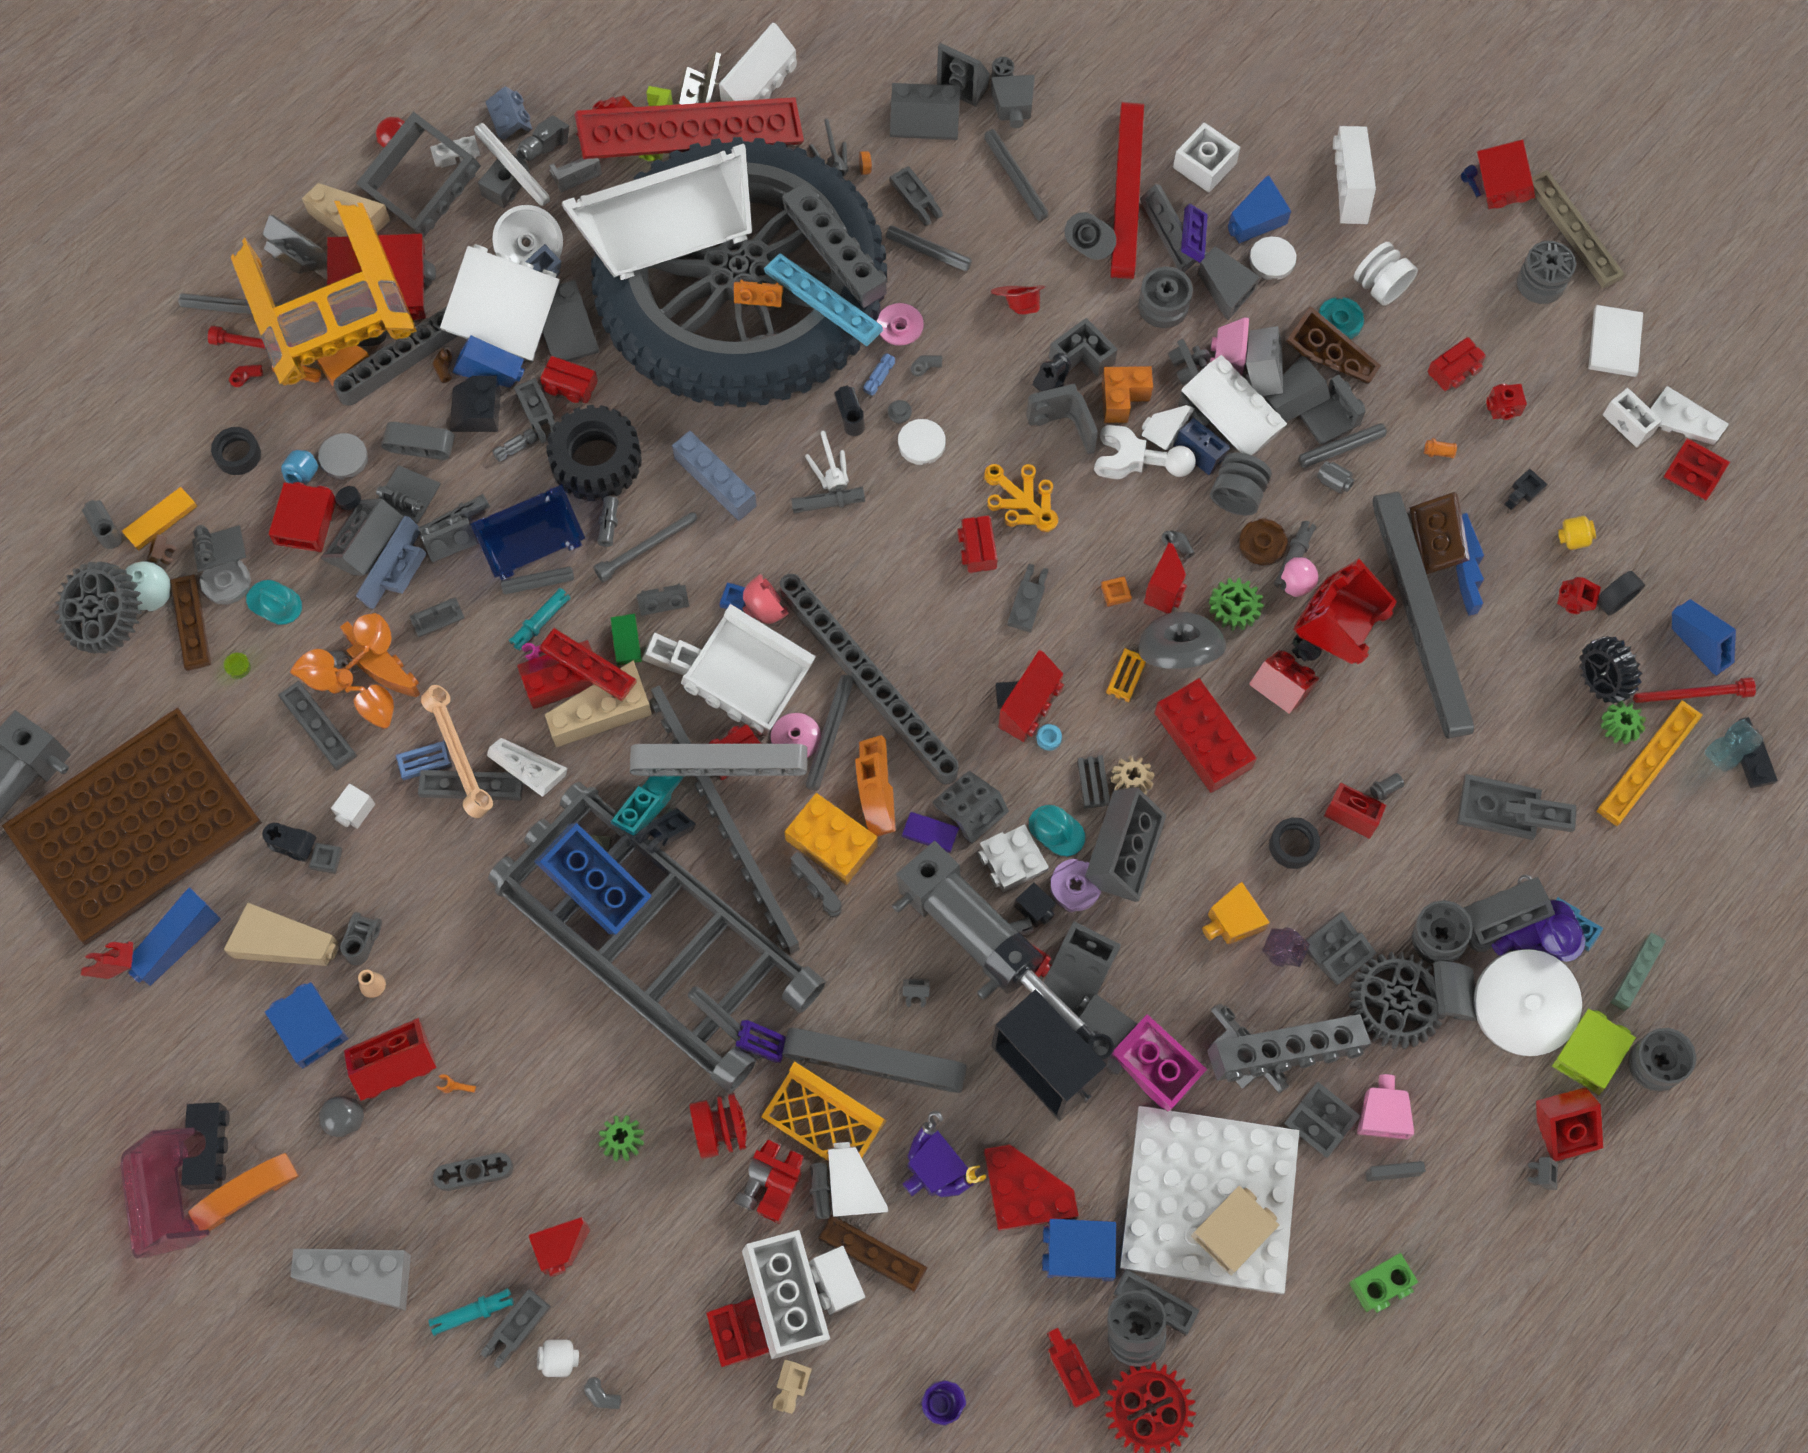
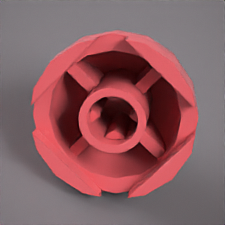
M762 574L755 577L744 589L743 600L746 606L743 607V610L747 615L756 618L759 622L764 624L775 623L789 614L788 608L780 605L779 602L782 599L766 578L763 579Z

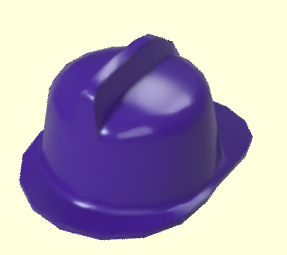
M1550 900L1555 915L1535 923L1542 946L1550 955L1560 961L1568 962L1575 960L1582 954L1585 948L1584 933L1568 904L1559 900Z

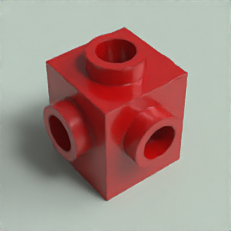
M1499 384L1493 387L1489 397L1486 399L1487 409L1491 411L1493 419L1502 418L1503 420H1509L1521 416L1527 405L1522 384Z
M1575 577L1574 579L1563 581L1559 589L1557 604L1566 608V611L1571 614L1595 610L1601 587L1583 577Z

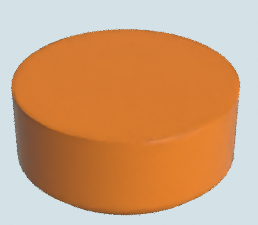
M869 151L859 152L861 175H869L872 171Z

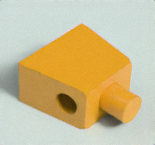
M1241 882L1210 908L1208 916L1212 922L1203 926L1202 931L1209 941L1221 935L1227 944H1231L1265 931L1270 922L1243 882Z

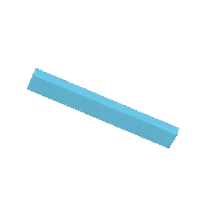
M779 253L764 268L768 276L865 346H868L883 331L881 324L783 254Z

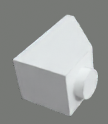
M1185 405L1153 414L1152 418L1148 417L1142 426L1144 430L1142 436L1163 449L1170 450L1179 430L1185 426L1194 408Z

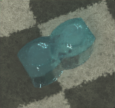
M1745 719L1740 720L1727 730L1725 737L1713 741L1706 749L1705 755L1719 769L1726 772L1736 767L1744 755L1756 750L1762 743L1763 737Z

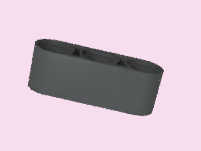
M388 422L381 447L388 452L448 460L455 435L451 431L441 428Z

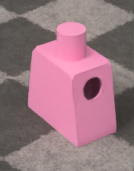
M1379 1075L1378 1088H1369L1366 1091L1357 1134L1407 1140L1414 1135L1409 1094L1407 1091L1395 1090L1394 1075Z

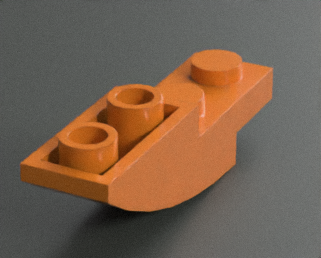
M347 621L340 628L344 636L353 645L346 650L353 660L365 646H361L355 641L352 634V625ZM369 649L356 663L363 672L381 685L413 697L420 695L416 687L419 682L411 672L406 674L402 670L404 665L396 655L391 657L387 651L377 655Z
M879 735L860 741V758L855 759L858 789L868 830L877 837L895 832L893 787L888 783L886 739Z

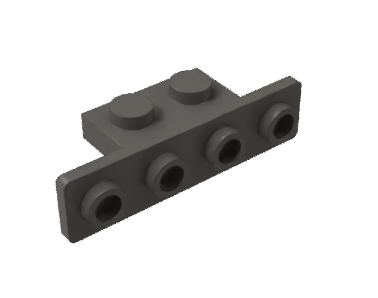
M269 215L263 231V235L269 241L266 242L264 249L271 253L274 259L288 265L290 270L295 273L302 274L303 272L315 271L327 279V252L276 216Z
M1219 1004L1211 1009L1227 1029L1215 1041L1251 1035L1245 1027H1240L1234 1020L1236 1018L1235 1014L1229 1007ZM1262 1051V1053L1264 1054V1056H1266L1267 1058H1270L1269 1055H1268L1265 1051ZM1237 1055L1240 1061L1246 1063L1243 1057ZM1276 1070L1267 1071L1265 1077L1279 1093L1289 1087L1283 1072L1277 1073ZM1246 1075L1236 1082L1241 1088H1244L1256 1077Z

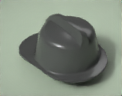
M1087 212L1077 213L1066 223L1065 237L1067 242L1085 256L1094 260H1102L1114 251L1116 246L1114 230L1094 215Z

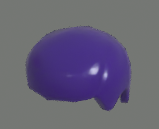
M943 1380L934 1382L925 1390L921 1405L924 1415L932 1423L947 1425L959 1419L964 1407H966L964 1391L956 1383Z

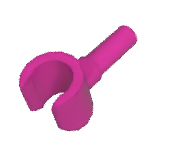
M526 643L522 646L524 652L533 650L531 654L525 656L528 660L538 658L539 653L542 652L539 646L535 647L532 643Z

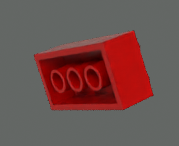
M1200 678L1157 703L1154 714L1210 793L1253 769L1257 757Z

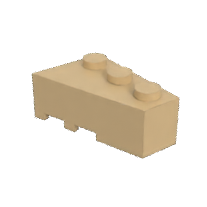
M317 183L302 198L308 214L339 237L348 236L334 201H340L342 205L358 206L357 203H363L377 233L390 221L384 204Z

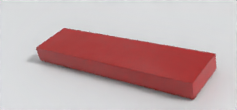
M555 628L552 629L539 646L540 651L620 701L625 699L637 683L636 678Z

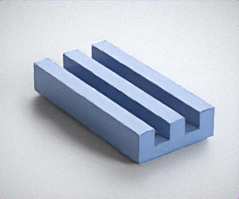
M442 741L397 754L396 759L403 781L420 776V770L438 771L452 767L446 742ZM442 750L443 752L429 757L426 756L423 758H419L418 760L408 762L405 764L403 763V761L423 756L429 753H433L436 751Z

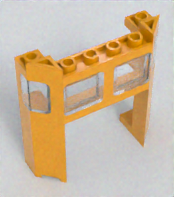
M334 201L362 272L275 307L260 269L263 267L261 260L245 237L242 240L243 246L237 252V255L232 254L230 257L279 384L284 386L296 384L300 379L306 377L301 366L310 365L315 360L324 356H332L337 351L346 347L356 346L361 341L370 337H378L385 331H388L394 340L406 338L411 333L417 331L370 215L363 203H357L358 206L342 205L340 201Z

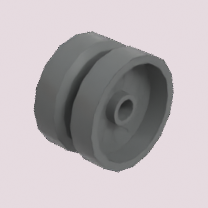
M1167 266L1155 268L1147 273L1142 281L1138 309L1142 318L1152 326L1159 328L1175 327L1183 322L1188 314L1193 287L1191 280L1184 272Z

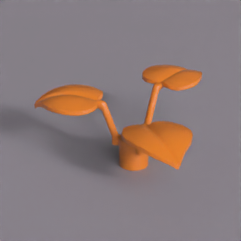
M373 613L363 615L354 622L352 626L353 637L359 645L365 647L346 667L341 669L334 668V658L329 652L323 649H313L302 655L295 662L290 673L315 690H328L335 694L344 689L347 693L350 691H360L361 693L354 697V704L359 714L370 723L386 729L390 726L394 709L391 694L384 687L376 684L369 686L367 690L363 686H351L353 675L349 671L369 649L374 654L381 655L387 651L391 644L389 625L381 615Z

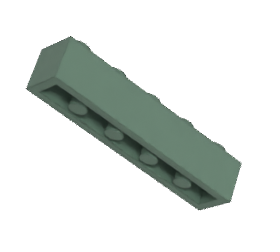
M1652 932L1646 936L1610 1002L1611 1004L1623 1011H1626L1631 1006L1666 940Z

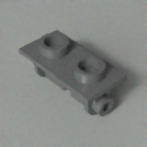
M678 583V585L663 587L664 591L659 592L658 588L647 591L641 590V593L637 594L641 616L690 607L686 586H680V583Z
M456 597L410 615L418 637L465 619Z

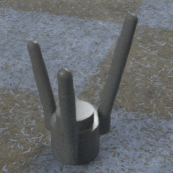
M825 119L824 122L832 154L827 159L826 164L831 168L835 167L841 171L843 178L849 171L847 166L846 142L842 143L841 159L836 153L829 120ZM810 144L809 147L814 156L821 158L814 145Z

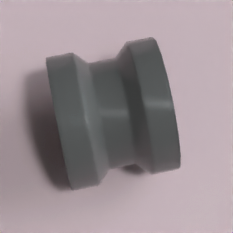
M998 57L993 61L991 78L1014 75V63L1010 58Z

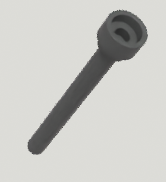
M691 512L611 562H599L593 566L596 575L602 583H605L612 578L616 569L695 522L697 515Z

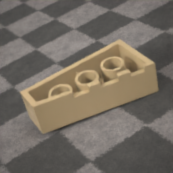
M634 660L620 668L636 678L637 681L623 701L618 700L598 686L592 685L545 714L556 747L652 715Z

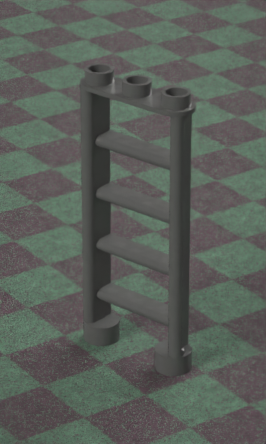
M576 782L564 793L560 800V806L565 810L552 824L546 819H541L535 823L524 839L529 848L516 861L509 856L501 859L491 870L488 880L496 886L495 893L498 896L507 899L711 1075V1079L730 1094L748 1077L756 1064V1060L745 1050L736 1046L721 1058L705 1044L720 1028L719 1025L707 1015L699 1026L691 1032L659 1005V1001L727 927H730L762 954L718 1003L729 1015L738 1008L774 966L792 979L783 992L782 999L798 1013L804 1012L817 999L827 981L809 966L805 968L800 966L663 850L659 849L654 853H650L647 848L651 840L647 839L639 843L635 840L637 834L631 835L612 825L611 820L617 812L598 796L596 788L593 786L587 788L581 782ZM590 811L622 837L607 852L618 864L621 865L637 849L668 875L651 894L652 897L599 951H596L566 925L567 921L581 908L569 895L551 912L520 885L538 866L534 861L570 824H578ZM682 887L711 911L714 916L644 992L617 969L612 962Z

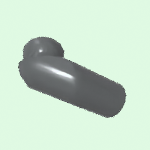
M342 650L329 651L334 658V665L339 669L346 667L352 661L351 657Z

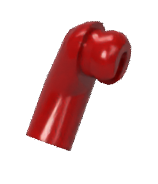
M262 365L238 366L231 373L229 383L234 387H241L250 377L263 376Z

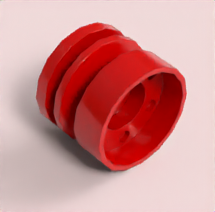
M735 1093L728 1094L730 1107L724 1108L722 1097H717V1110L714 1111L711 1110L707 1100L689 1104L701 1160L719 1156V1143L721 1142L725 1143L729 1153H733L731 1140L737 1139L740 1151L747 1149V1128L742 1107L737 1101Z

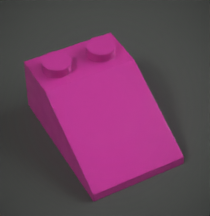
M1148 1014L1114 1050V1058L1143 1091L1167 1112L1178 1103L1207 1070Z

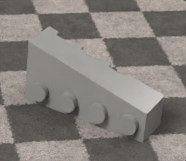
M293 1249L291 1278L299 1282L406 1311L411 1255L405 1250Z

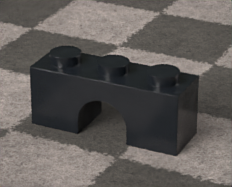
M219 1102L187 1104L185 1131L192 1136H204L206 1140L205 1148L200 1155L183 1158L181 1186L188 1190L218 1189L222 1186V1181L226 1179V1165L223 1164L224 1153L228 1151L225 1127L229 1126L230 1114L227 1108Z

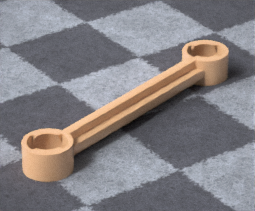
M431 685L421 696V703L427 711L435 715L467 794V797L463 800L464 810L471 817L482 818L492 808V798L486 791L478 787L446 708L450 703L449 693L439 685Z

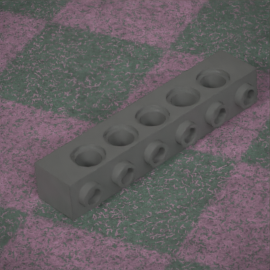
M805 182L782 196L784 210L862 308L887 294L886 283L888 281L885 274L881 270L877 271L872 258L867 253L864 254L861 251L860 244L856 238H851L848 235L844 223L835 219L831 207L828 204H823L815 188L811 189Z
M1358 1014L1215 1041L1207 1052L1217 1081L1227 1079L1228 1082H1234L1246 1075L1260 1077L1265 1075L1267 1071L1272 1070L1281 1073L1297 1065H1300L1301 1068H1307L1318 1061L1324 1060V1063H1332L1344 1056H1348L1349 1059L1357 1058L1364 1054L1363 1051L1371 1042L1361 1015ZM1334 1037L1338 1038L1341 1044H1339ZM1311 1042L1315 1043L1317 1048H1314ZM1286 1046L1290 1047L1294 1053L1289 1052ZM1262 1051L1267 1052L1270 1058L1264 1056ZM1237 1055L1243 1057L1246 1063L1240 1061Z

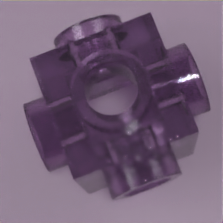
M1272 928L1262 951L1270 957V962L1277 966L1284 967L1285 965L1300 967L1310 944L1297 931L1291 928Z

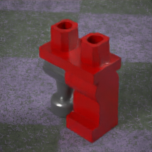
M767 1140L760 1151L756 1150L753 1160L749 1165L750 1177L744 1193L739 1192L734 1202L753 1211L757 1204L754 1196L762 1185L768 1189L756 1211L758 1215L780 1224L801 1178L802 1173L800 1169L804 1157L790 1150L785 1163L779 1161L776 1157L781 1149V1145Z

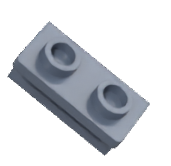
M506 86L485 101L498 137L503 140L520 128L528 132L532 130L529 121L530 116L523 106L524 100L517 91H512Z

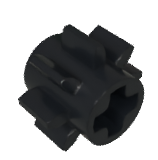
M1296 635L1292 643L1295 648L1291 651L1298 659L1301 658L1305 662L1306 660L1313 661L1317 659L1323 649Z

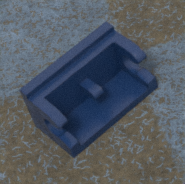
M1195 418L1179 430L1173 447L1185 446L1189 448L1195 455V465L1208 475L1214 472L1217 464H1222L1227 452L1231 448Z

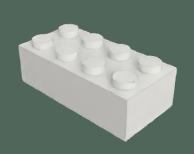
M797 1230L746 1244L742 1254L771 1359L824 1345L830 1339L800 1231Z

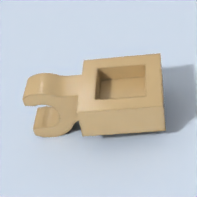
M784 1360L776 1387L782 1389V1392L776 1396L773 1402V1409L793 1414L797 1395L804 1397L811 1368Z

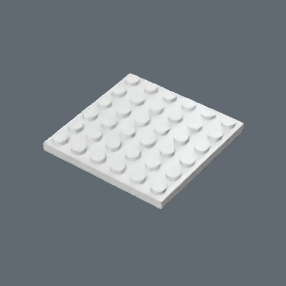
M1139 1106L1119 1269L1283 1295L1286 1283L1299 1130L1177 1111L1167 1112L1163 1109ZM1240 1186L1243 1189L1248 1188L1257 1197L1256 1202L1263 1209L1265 1207L1270 1209L1276 1215V1222L1280 1226L1230 1276L1191 1235Z

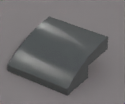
M1343 912L1337 913L1300 943L1314 962L1336 985L1340 984L1377 954L1363 933H1358Z
M1448 961L1433 963L1439 1015L1454 1016V1019L1477 1021L1474 1009L1475 982L1473 969L1466 965Z
M1317 1082L1284 1124L1291 1129L1299 1130L1300 1137L1328 1158L1359 1119L1360 1115L1321 1083Z

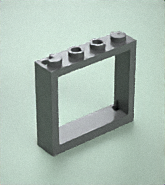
M413 111L356 184L377 202L384 204L386 209L409 227L425 237L435 227V223L449 210L455 198L462 194L464 187L476 176L475 173L481 165L472 155ZM427 131L463 160L414 220L377 190L422 133Z

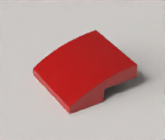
M1687 438L1663 478L1707 501L1730 461Z
M755 1297L706 1312L722 1368L770 1353Z

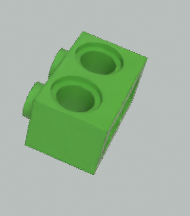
M1399 1253L1353 1279L1349 1284L1365 1311L1368 1312L1374 1308L1376 1313L1391 1305L1388 1300L1397 1295L1401 1300L1413 1293L1412 1286L1417 1284L1418 1280L1402 1254ZM1393 1271L1398 1272L1402 1276V1285H1396L1392 1282L1391 1273ZM1368 1285H1374L1378 1288V1299L1369 1296L1367 1292Z

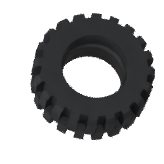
M587 405L585 409H580V407L573 409V413L570 415L568 413L564 414L561 417L562 421H557L553 425V432H550L547 438L546 453L555 481L558 485H562V489L566 493L571 494L573 492L574 497L578 499L587 497L588 501H596V498H602L603 501L604 497L612 494L615 496L622 493L621 489H628L633 484L632 479L637 478L639 467L642 464L641 448L635 427L631 425V421L626 416H621L620 411L616 409L609 411L608 406L600 405V408H595L594 405ZM594 440L609 442L617 448L614 455L608 461L596 466H585L572 459L580 446Z

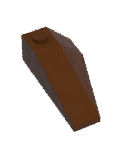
M1311 306L1298 314L1285 332V341L1302 356L1369 384L1381 367L1377 361Z

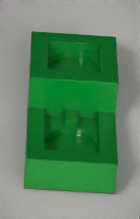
M635 613L610 617L617 666L628 664L633 660L634 663L642 662Z

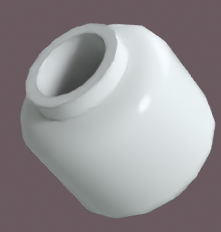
M546 1340L543 1347H538L537 1369L542 1370L544 1376L568 1377L573 1367H578L579 1351L573 1350V1344L570 1340Z

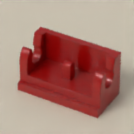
M110 942L105 947L113 949L103 954H87L85 958L94 959L97 963L90 967L81 968V975L110 979L130 969L132 966L133 942Z

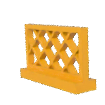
M794 1061L789 1069V1074L761 1117L828 1161V1149L821 1150L818 1148L816 1136L831 1133L832 1142L836 1143L834 1132L849 1128L852 1140L850 1147H856L857 1149V1146L863 1145L859 1151L861 1158H863L887 1120ZM792 1079L801 1084L803 1096L792 1099L788 1098L787 1087ZM806 1088L814 1094L807 1095ZM784 1094L785 1100L779 1101L782 1095ZM821 1097L824 1100L826 1110L811 1114L808 1098ZM804 1100L807 1115L793 1118L790 1103ZM828 1102L836 1108L829 1109ZM786 1104L789 1119L777 1121L770 1116L775 1106ZM843 1111L846 1113L848 1125L833 1128L830 1113ZM827 1114L830 1129L815 1132L812 1117ZM850 1117L857 1120L858 1123L852 1124ZM808 1118L811 1134L798 1135L795 1132L793 1121ZM790 1122L791 1129H789L783 1124ZM864 1125L872 1130L866 1141L856 1143L853 1127ZM812 1137L813 1144L805 1138Z

